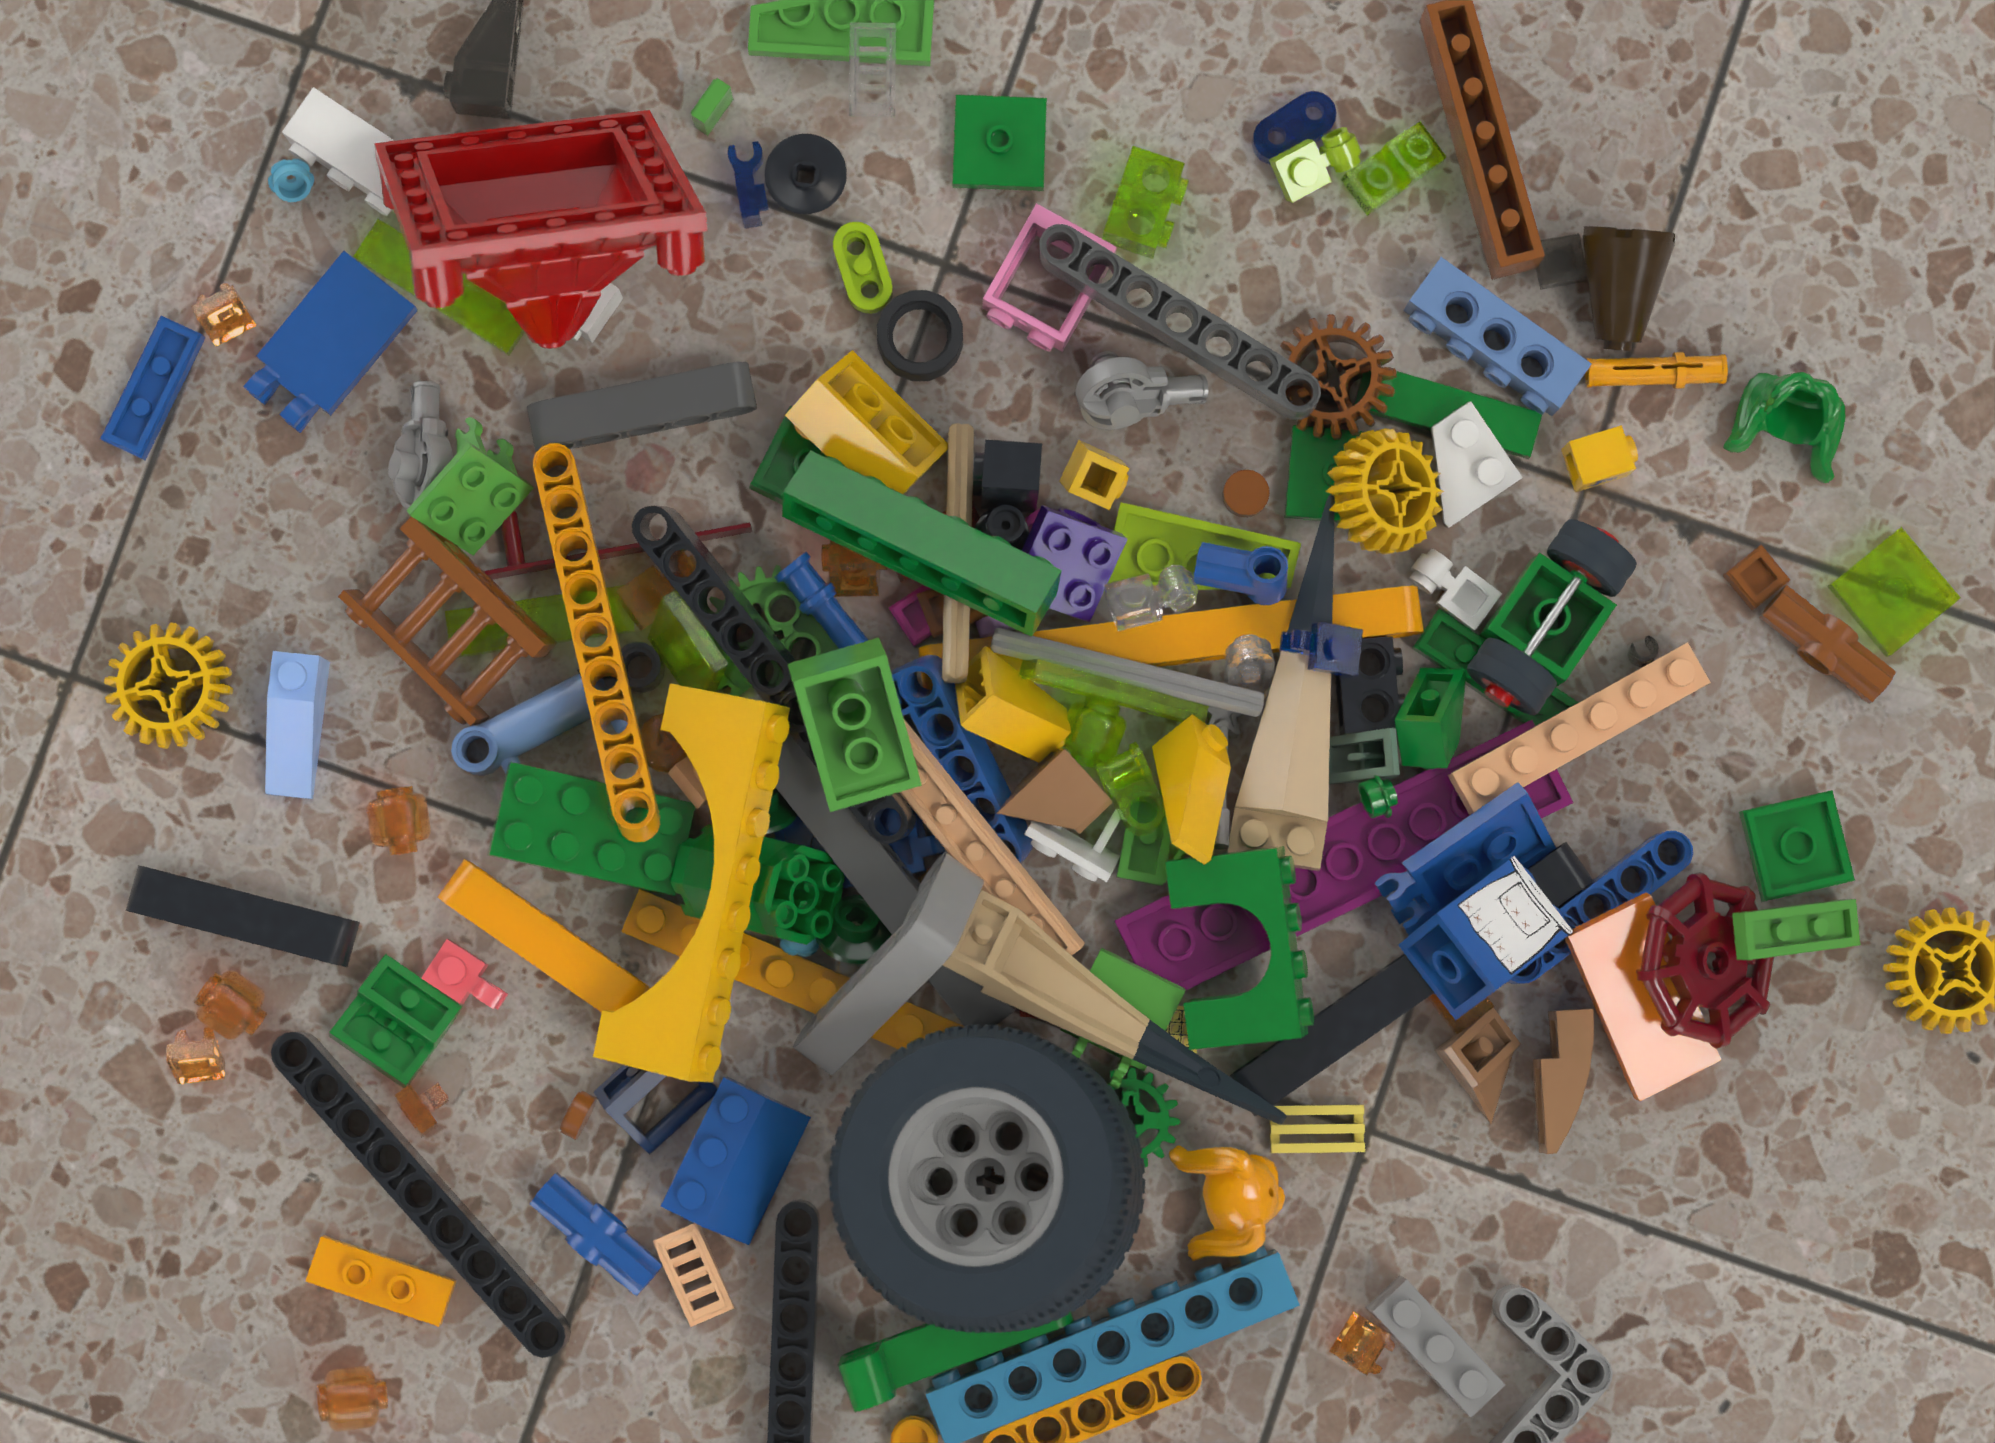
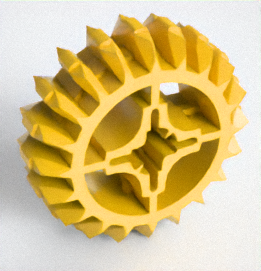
M1384 428L1363 432L1360 436L1350 439L1347 443L1343 444L1344 451H1340L1337 455L1333 456L1338 467H1334L1327 472L1334 480V485L1325 492L1334 495L1335 504L1329 510L1338 512L1341 517L1336 527L1349 528L1347 541L1360 542L1361 550L1375 551L1376 554L1381 553L1385 555L1395 551L1397 553L1407 551L1414 547V544H1419L1422 540L1427 539L1426 532L1437 526L1433 516L1443 510L1436 502V497H1439L1444 491L1437 488L1435 484V479L1441 473L1432 471L1430 468V463L1434 456L1422 455L1423 442L1411 441L1409 433H1396L1394 429Z
M169 623L165 634L161 626L152 624L149 629V640L142 632H133V640L137 646L132 648L125 643H121L118 649L126 655L123 662L117 659H110L108 663L112 668L119 670L117 677L108 676L104 679L106 685L117 687V692L110 693L105 697L106 703L111 705L121 704L113 712L112 718L118 722L128 719L123 731L130 736L140 731L139 741L146 745H149L156 737L158 747L168 749L173 736L177 746L186 747L188 745V731L195 739L201 741L205 738L201 724L205 723L216 729L219 726V722L211 714L215 709L224 713L229 709L228 705L218 701L220 694H233V687L220 684V680L232 675V670L229 667H216L226 657L225 653L219 649L209 652L214 640L204 636L197 641L198 630L191 626L184 630L181 635V628L177 623ZM181 649L188 651L196 659L201 670L196 672L190 670L179 671L175 660L170 658L169 650ZM151 658L152 670L150 675L145 680L135 683L141 667ZM167 676L180 681L177 682L176 689L171 688L174 691L171 695L159 691L161 684L166 683L164 679ZM203 685L198 703L190 713L183 716L184 713H187V697L191 692L201 689ZM143 699L148 701L158 700L162 711L168 714L169 722H153L142 712L137 701Z
M1944 908L1941 916L1936 909L1927 910L1924 916L1925 922L1918 916L1911 917L1908 920L1911 932L1905 929H1898L1895 932L1896 938L1903 944L1902 947L1888 945L1886 949L1889 955L1897 957L1896 963L1883 965L1885 972H1895L1896 980L1885 984L1886 989L1900 990L1901 992L1894 999V1006L1901 1008L1910 1004L1911 1006L1905 1016L1908 1021H1916L1922 1017V1029L1931 1031L1938 1024L1941 1034H1951L1955 1026L1960 1032L1971 1031L1972 1021L1977 1025H1985L1988 1022L1985 1010L1995 1013V934L1986 937L1990 929V923L1987 920H1981L1974 925L1973 912L1964 911L1958 918L1955 908ZM1941 932L1952 933L1963 939L1959 945L1951 946L1946 953L1939 948H1931L1926 944V941ZM1975 955H1977L1980 964V980L1976 979L1971 970V962ZM1916 960L1923 966L1925 971V979L1920 987L1915 976ZM1951 962L1954 969L1950 971H1955L1954 979H1944L1941 973L1946 972L1941 970L1943 963ZM1950 989L1958 994L1965 993L1970 997L1965 1004L1952 1010L1933 1004L1937 996H1944Z

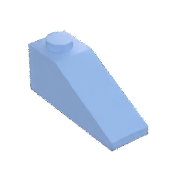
M273 651L267 693L265 794L304 799H313L330 667V662L321 656Z

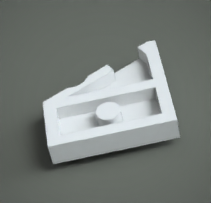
M1471 401L1431 427L1437 464L1436 472L1441 473L1437 477L1438 485L1444 491L1441 494L1442 518L1447 528H1450L1523 478Z

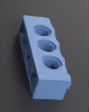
M1442 257L1403 310L1410 315L1408 320L1414 327L1425 334L1430 335L1434 332L1447 341L1446 348L1453 355L1463 361H1468L1469 359L1475 361L1485 369L1483 374L1491 382L1502 388H1506L1507 385L1522 395L1521 401L1525 406L1537 411L1541 415L1546 412L1553 416L1591 366L1589 361ZM1453 304L1463 307L1467 312L1468 321L1462 324L1452 322L1447 317L1446 307ZM1487 331L1499 333L1505 341V348L1502 350L1490 349L1484 342L1483 334ZM1527 357L1536 359L1542 367V376L1530 377L1525 374L1521 367V360Z

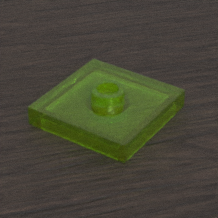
M1902 527L1895 530L1827 586L1886 657L1891 656L1961 599Z
M675 590L662 597L647 639L660 655L679 685L716 692L728 662L693 611Z

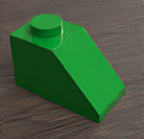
M1420 668L1395 718L1402 766H1415L1424 769L1448 768L1460 742L1466 672L1464 669Z

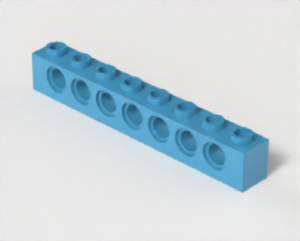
M1262 1245L1253 1253L1238 1256L1241 1263L1226 1269L1222 1268L1221 1263H1216L1195 1272L1197 1280L1179 1287L1177 1280L1158 1286L1151 1290L1153 1298L1137 1305L1133 1298L1126 1299L1108 1307L1109 1316L1094 1322L1091 1321L1090 1316L1076 1319L1073 1323L1063 1327L1065 1334L1050 1340L1047 1339L1046 1334L1019 1343L1022 1351L1005 1358L1002 1351H998L976 1360L975 1363L978 1369L963 1375L959 1374L958 1369H953L932 1378L933 1387L926 1389L925 1395L944 1443H961L1300 1306L1279 1252L1275 1249L1267 1252L1265 1246ZM1241 1277L1251 1279L1254 1285L1252 1297L1244 1303L1232 1301L1229 1295L1231 1283ZM1195 1295H1203L1210 1301L1211 1308L1209 1314L1202 1320L1195 1321L1189 1319L1185 1313L1187 1301ZM1151 1313H1160L1167 1320L1166 1331L1157 1338L1146 1337L1141 1331L1143 1319ZM1106 1331H1116L1123 1336L1122 1349L1112 1356L1104 1355L1097 1349L1098 1338ZM1061 1349H1073L1080 1356L1078 1367L1071 1373H1061L1053 1366V1358ZM1020 1366L1029 1367L1036 1374L1035 1384L1026 1391H1018L1009 1383L1010 1373ZM975 1384L985 1385L992 1392L991 1402L981 1409L969 1406L964 1397L967 1389Z

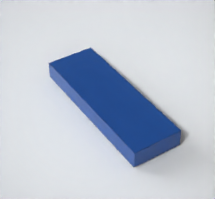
M160 316L100 439L146 461L206 337L166 317Z

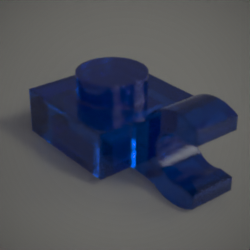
M758 141L752 142L754 155L749 161H741L737 158L735 145L728 147V159L731 167L734 169L744 229L762 226L760 212L769 210L764 183L755 184L754 179L755 172L763 163V151Z
M1325 622L1313 623L1312 632L1293 629L1292 633L1281 632L1279 651L1309 656L1308 670L1346 677L1358 676L1363 629Z

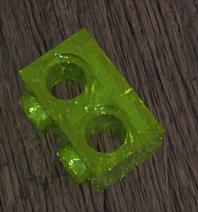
M1132 146L1103 231L1102 239L1118 248L1154 259L1158 246L1166 249L1175 222L1167 220L1172 204L1181 206L1189 183L1188 179L1182 178L1185 163ZM1156 174L1164 178L1167 187L1162 191L1153 192L1144 186L1142 180L1148 175ZM1138 216L1144 217L1151 222L1153 229L1147 234H1136L1130 230L1128 226L1129 220Z

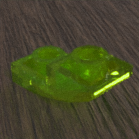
M1421 121L1387 142L1379 152L1346 172L1341 181L1368 216L1445 161L1447 156Z

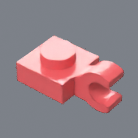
M446 939L421 978L460 1004H464L468 996L472 994L492 1009L499 1010L508 996V993L481 977L489 964L449 939Z

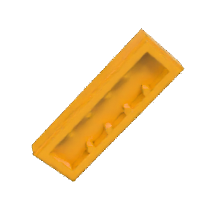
M323 1235L320 1237L305 1282L439 1327L442 1325L457 1280Z

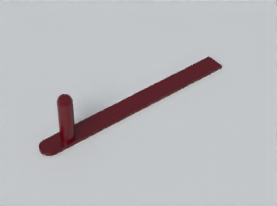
M514 510L500 526L507 567L484 572L494 580L554 569L556 565L554 558L525 563L518 516ZM749 522L695 532V534L701 541L751 533L753 531ZM639 543L598 550L600 560L645 552ZM587 552L568 555L565 559L569 561H578L582 559Z

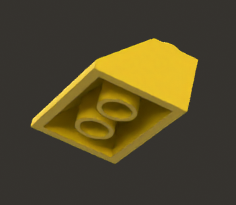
M853 350L821 375L785 414L794 424L796 431L803 438L813 442L826 456L839 460L845 467L865 477L872 476L879 479L886 487L903 495L948 450V443Z

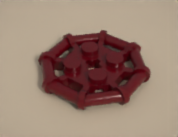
M1694 873L1687 877L1686 883L1658 906L1653 905L1649 908L1646 914L1649 924L1641 969L1636 970V976L1638 981H1643L1662 1020L1661 1029L1668 1036L1682 1035L1708 1042L1713 1048L1718 1049L1728 1046L1731 1038L1759 1014L1764 1015L1767 1013L1770 1007L1767 997L1774 957L1753 960H1737L1732 913L1758 910L1754 902L1756 894L1748 886L1738 888L1709 879L1704 873ZM1713 899L1728 903L1729 910L1725 916L1715 912ZM1694 901L1695 914L1682 923L1675 916ZM1666 932H1668L1672 939L1665 944ZM1709 952H1714L1716 956L1712 961L1713 971L1707 966ZM1662 955H1663L1664 960H1665V962H1666V965H1662V966H1661ZM1748 965H1754L1752 977H1746ZM1662 978H1671L1680 996L1677 1005H1675ZM1741 998L1742 1004L1729 1014L1728 1008ZM1697 1007L1708 1009L1709 1023L1691 1019Z

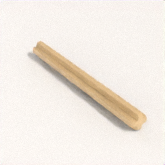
M955 423L949 427L946 515L959 517L972 527L974 428L970 424ZM944 595L942 679L947 683L960 684L966 682L968 676L970 607Z

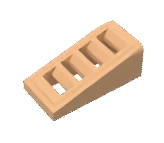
M692 1223L653 1240L658 1256L690 1327L735 1308L701 1226ZM690 1240L694 1241L695 1249L673 1258L670 1249ZM701 1257L703 1266L680 1275L678 1266ZM704 1275H709L711 1283L687 1292L684 1284ZM716 1291L720 1300L697 1310L694 1309L692 1301Z

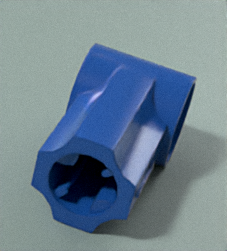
M1202 542L1196 559L1194 584L1245 593L1257 604L1272 605L1278 603L1287 591L1288 560L1283 552L1271 546H1263L1252 552ZM1262 573H1270L1275 575V577L1271 579H1263L1258 575Z

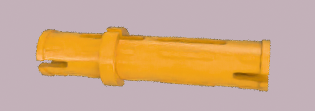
M1674 352L1672 357L1586 358L1591 363V366L1585 373V384L1587 388L1594 386L1672 384L1674 389H1684L1686 384H1725L1728 376L1727 357L1725 354H1720V356H1685L1684 352Z

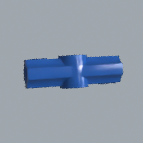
M558 1172L543 1185L529 1203L567 1236L565 1240L577 1253L591 1264L602 1266L616 1281L635 1296L640 1294L663 1266L660 1260L627 1233L628 1228L621 1220L597 1202L593 1204L579 1189H576Z

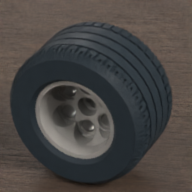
M980 1024L965 1025L964 1028L961 1026L946 1028L944 1032L939 1030L927 1034L925 1039L920 1037L908 1043L907 1048L901 1047L890 1055L891 1059H885L874 1069L876 1072L874 1074L870 1073L862 1082V1088L857 1089L850 1100V1107H846L841 1118L843 1122L841 1126H838L834 1138L836 1144L832 1146L830 1157L832 1166H829V1181H831L829 1193L830 1202H833L834 1205L831 1207L834 1222L839 1225L836 1228L841 1242L846 1243L844 1248L851 1260L856 1261L854 1266L862 1277H867V1283L877 1293L881 1292V1296L893 1306L897 1305L899 1310L909 1316H915L917 1320L948 1330L954 1329L955 1331L976 1333L1022 1331L1049 1324L1052 1320L1056 1321L1068 1315L1070 1311L1077 1310L1086 1303L1087 1299L1091 1300L1101 1291L1100 1287L1102 1285L1105 1286L1114 1276V1270L1120 1268L1126 1258L1124 1256L1125 1252H1129L1134 1242L1132 1237L1138 1231L1141 1221L1138 1217L1139 1213L1142 1214L1145 1200L1142 1199V1194H1145V1179L1143 1178L1145 1167L1144 1159L1140 1155L1142 1154L1140 1141L1136 1138L1137 1131L1133 1121L1128 1117V1111L1124 1104L1118 1100L1119 1097L1112 1087L1107 1085L1106 1081L1092 1067L1066 1050L1034 1034L1010 1027L1003 1028L998 1025H985L984 1027ZM1018 1124L1023 1131L1022 1143L1018 1148L1008 1151L1002 1144V1133L1007 1126ZM970 1126L975 1133V1143L969 1151L961 1153L954 1144V1137L960 1128ZM1041 1164L1047 1169L1049 1179L1045 1188L1034 1192L1027 1184V1174L1032 1167ZM992 1168H994L996 1174L1004 1177V1184L996 1186L995 1194H992L991 1188L983 1186L982 1183L983 1178L991 1176ZM947 1169L952 1175L953 1185L947 1194L939 1196L933 1190V1177L938 1171ZM1014 1208H1020L1026 1216V1226L1017 1235H1011L1004 1225L1006 1214ZM966 1210H972L978 1218V1228L969 1237L961 1235L957 1228L958 1218Z

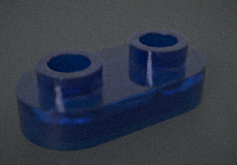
M1309 91L1301 94L1264 118L1256 126L1252 137V148L1255 155L1264 163L1270 164L1269 159L1306 139L1314 140L1315 143L1322 139L1325 134L1332 130L1336 120L1337 112L1334 102L1322 92ZM1316 107L1321 111L1322 117L1317 120L1310 119L1306 114V109ZM1273 131L1280 132L1284 137V142L1273 144L1269 141L1268 134Z

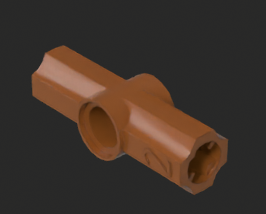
M1787 585L1773 597L1759 617L1798 648V655L1808 665L1822 674L1833 675L1868 704L1872 703L1887 688L1896 674L1894 669L1858 642L1859 637L1848 624L1834 615H1824Z

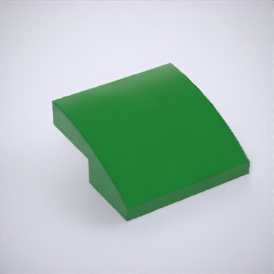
M385 954L357 990L356 998L330 1030L329 1037L406 1090L462 1010V1006Z

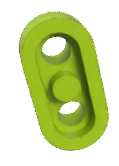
M846 223L835 233L833 250L851 305L862 313L873 314L880 312L890 303L893 288L877 234L865 223ZM853 242H861L865 246V250L860 255H853L848 251V246ZM868 284L875 285L879 290L878 294L873 298L864 297L861 293L864 286Z

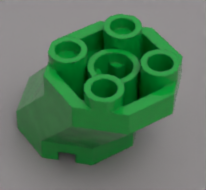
M707 824L699 830L704 833L696 839L688 838L679 845L670 880L675 893L681 894L685 905L680 904L684 914L698 919L702 918L712 883L714 869V834L712 824ZM763 837L759 856L760 873L753 885L749 905L750 921L745 930L804 945L809 944L815 938H824L831 932L833 927L834 909L841 900L844 888V873L834 864L827 852Z

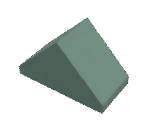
M1396 728L1330 737L1329 785L1365 782L1374 778L1373 775L1379 776L1382 780L1386 778L1392 780L1400 775Z

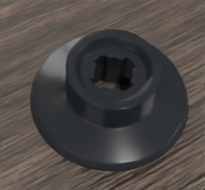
M805 133L790 136L775 146L766 161L764 176L766 187L777 204L793 213L814 214L827 209L840 197L846 184L847 168L841 152L832 142L821 136ZM801 170L814 171V182L811 184L799 183L798 172Z

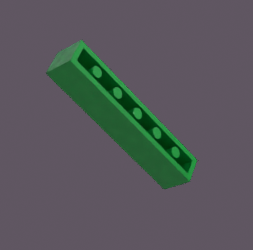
M810 450L783 491V518L1031 637L1057 595L1062 570L1054 567L1047 559L1040 556H1031L1012 547L1009 542L1001 537L989 536L970 527L967 522L959 517L947 516L928 507L924 501L917 497L905 496L888 488L879 479L872 476L865 477L845 467L839 460L833 457H823Z

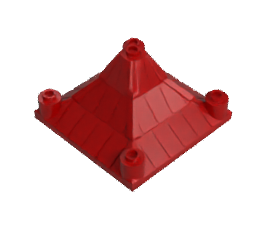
M650 110L374 143L376 162L380 172L383 204L387 208L393 209L394 213H396L403 237L405 238L410 254L415 297L426 302V305L432 308L451 306L455 303V299L464 293L463 273L466 275L467 280L505 302L507 309L526 333L527 337L542 348H558L565 345L566 341L574 338L599 300L601 290L643 258L644 250L656 247L657 264L667 269L668 273L677 276L692 274L696 271L697 267L705 262L703 232L707 231L706 211Z

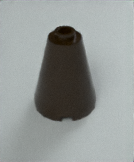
M1584 226L1582 238L1595 339L1604 340L1603 349L1631 351L1632 342L1642 343L1675 246V233Z

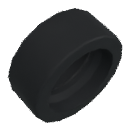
M910 290L896 296L882 310L877 323L878 350L884 364L897 376L910 381H931L945 375L957 363L963 348V323L957 309L944 296L929 290ZM913 310H927L935 313L943 321L947 330V342L943 351L936 358L927 362H913L904 358L897 351L893 342V330L897 321L904 314Z

